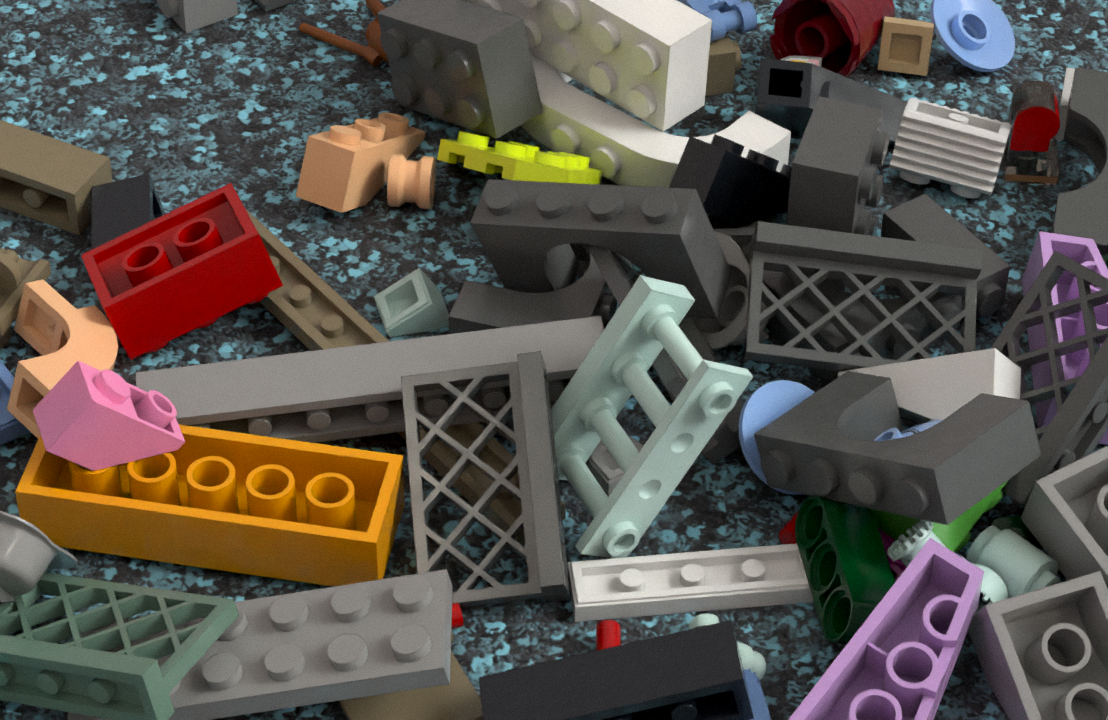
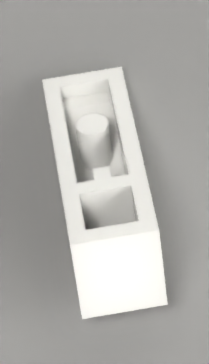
M996 348L838 372V377L847 371L891 378L900 416L920 424L931 420H944L981 393L1020 399L1021 368Z

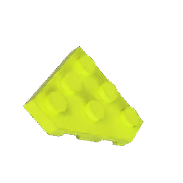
M459 131L457 140H440L437 160L453 164L461 162L464 163L463 167L487 174L501 173V178L507 180L601 184L603 170L588 167L590 157L566 152L539 151L540 147L509 141V143L496 141L495 148L488 147L490 137Z

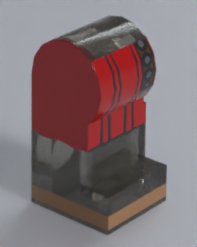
M1039 80L1028 81L1021 84L1014 91L1011 99L1007 123L1011 124V129L1003 154L1004 182L1057 185L1059 174L1057 140H1051L1060 128L1057 92L1047 82Z

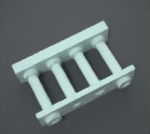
M640 275L551 409L558 478L569 481L593 517L592 522L575 545L580 554L606 558L629 556L753 378L746 368L704 360L682 332L679 324L695 302V299L684 285ZM663 348H665L688 380L671 406L647 374V371ZM632 394L656 427L640 452L616 420L617 415ZM601 440L624 472L623 477L609 497H607L585 464Z

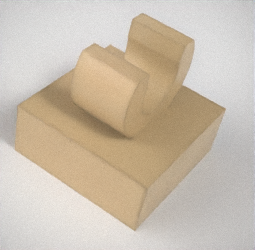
M885 16L877 70L927 76L934 24L926 21Z

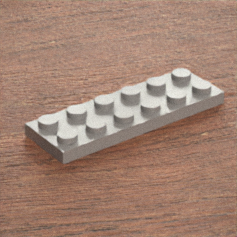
M447 569L235 602L239 616L170 691L169 696L175 712L168 720H212L450 684L453 585ZM140 617L128 618L123 620L124 623L138 619ZM198 618L175 626V630L177 631L200 623L205 618ZM114 622L99 627L97 629L82 633L80 635L81 638L118 625L117 622ZM168 629L132 641L131 644L135 646L169 634ZM121 645L107 651L115 653L125 649V647ZM172 654L158 658L157 661L159 667H161ZM68 712L67 720H110Z

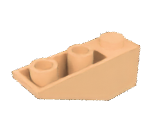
M383 112L379 113V117L374 119H356L355 124L347 126L333 125L329 131L308 136L296 197L340 213L367 205L388 181L391 155L401 154L407 159L424 140L426 131L408 126L409 119L404 116Z

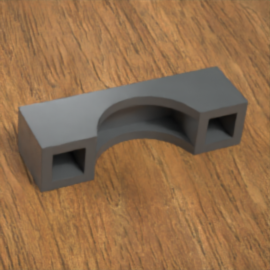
M1075 67L1063 141L1074 145L1089 156L1095 164L1099 176L1080 189L1058 193L1051 233L1094 239L1101 256L1108 254V72Z

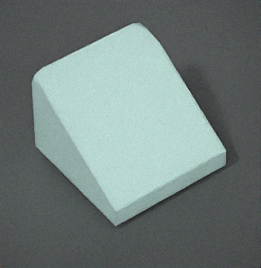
M420 268L374 296L385 331L390 337L436 330L449 326V314L442 294Z

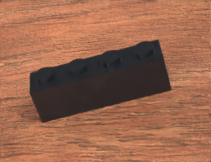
M731 620L479 677L483 720L754 719L743 663Z

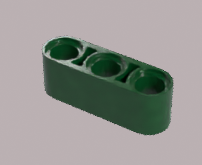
M813 495L809 496L802 503L795 521L796 542L822 632L830 642L847 645L893 586L895 580L872 511L866 507Z

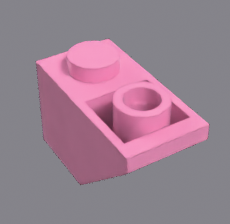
M77 361L33 409L46 451L93 471L176 451L185 443L175 417L177 415L176 408L166 396L155 390L147 392L133 386L112 370L104 369L100 371L80 361Z

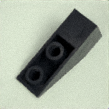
M760 59L753 113L791 131V138L802 139L819 96L883 109L881 132L889 133L888 148L894 149L902 116L908 102L813 63Z
M714 134L711 144L690 136L669 188L696 189L707 214L739 225L788 211L792 167L783 164L781 171L777 172L775 170L779 163L778 160L749 149L746 158H744L741 154L745 146Z

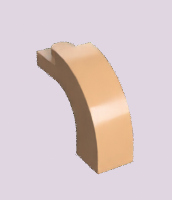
M43 279L24 284L14 331L42 356L18 361L7 410L38 439L40 431L33 409L77 361H80L100 371L104 369L113 371L118 352V341L114 328L95 305L76 309Z

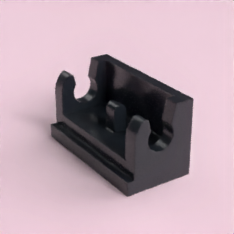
M150 174L92 186L91 250L165 215Z

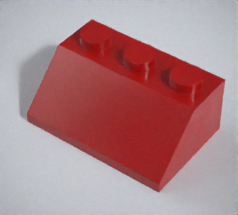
M232 183L81 255L101 305L130 360L144 353L156 352L162 349L169 341L193 329L205 328L213 324L220 316L245 304L259 302L270 292L283 286L261 237Z

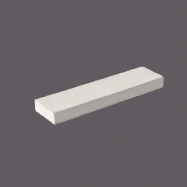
M797 543L567 562L570 596L575 622L814 602Z

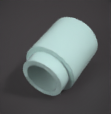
M996 526L986 528L972 543L966 556V560L970 563L984 565L999 575L1007 587L1008 598L1060 583V578L1056 576L1058 562L1011 529L1001 531Z

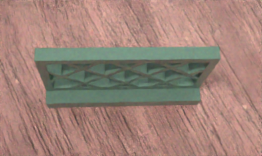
M45 572L35 588L29 593L18 595L13 601L0 604V700L110 720H168L175 712L169 696L170 691L239 616L235 601L228 598ZM42 594L57 596L32 605ZM97 603L105 604L77 615L74 614V611ZM148 610L158 611L126 623L123 620ZM65 614L67 615V618L34 630L31 628V626ZM198 618H205L200 623L177 631L175 630V626ZM117 622L118 626L81 638L80 634ZM22 629L24 631V633L16 635L14 637L7 636L8 634L17 632ZM168 629L169 634L135 646L131 644L132 641ZM71 637L74 639V641L66 644L56 643ZM121 645L125 647V649L115 653L107 651ZM172 654L169 657V659L161 667H159L157 659Z

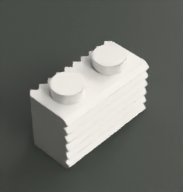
M910 98L902 116L889 168L899 170V176L911 183L928 184L930 179L950 184V190L963 197L979 198L981 193L992 195L1012 125L1007 122L991 120L988 117H980L977 114H970L967 111H959L958 109H950L947 106H940L936 103H929L926 100L920 101L917 98Z

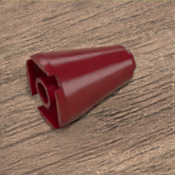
M783 0L772 16V20L775 19L774 34L770 36V45L776 60L793 55L821 57V67L848 78L882 37L885 16H895L893 0Z

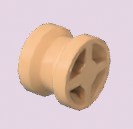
M401 154L391 155L387 181V202L389 207H401L407 202L416 203L421 209H432L436 177L435 157L423 156L418 161L407 160Z

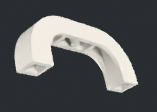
M531 54L543 112L521 125L529 135L558 153L566 152L590 157L588 167L603 170L602 176L618 185L669 188L689 137L675 136L657 130L575 88L568 83L573 78ZM751 111L746 112L726 129L715 133L745 146L741 154L744 158H746L749 149L778 160L779 163L775 170L777 172L781 171L783 164L788 165L791 131ZM714 134L694 138L711 144Z

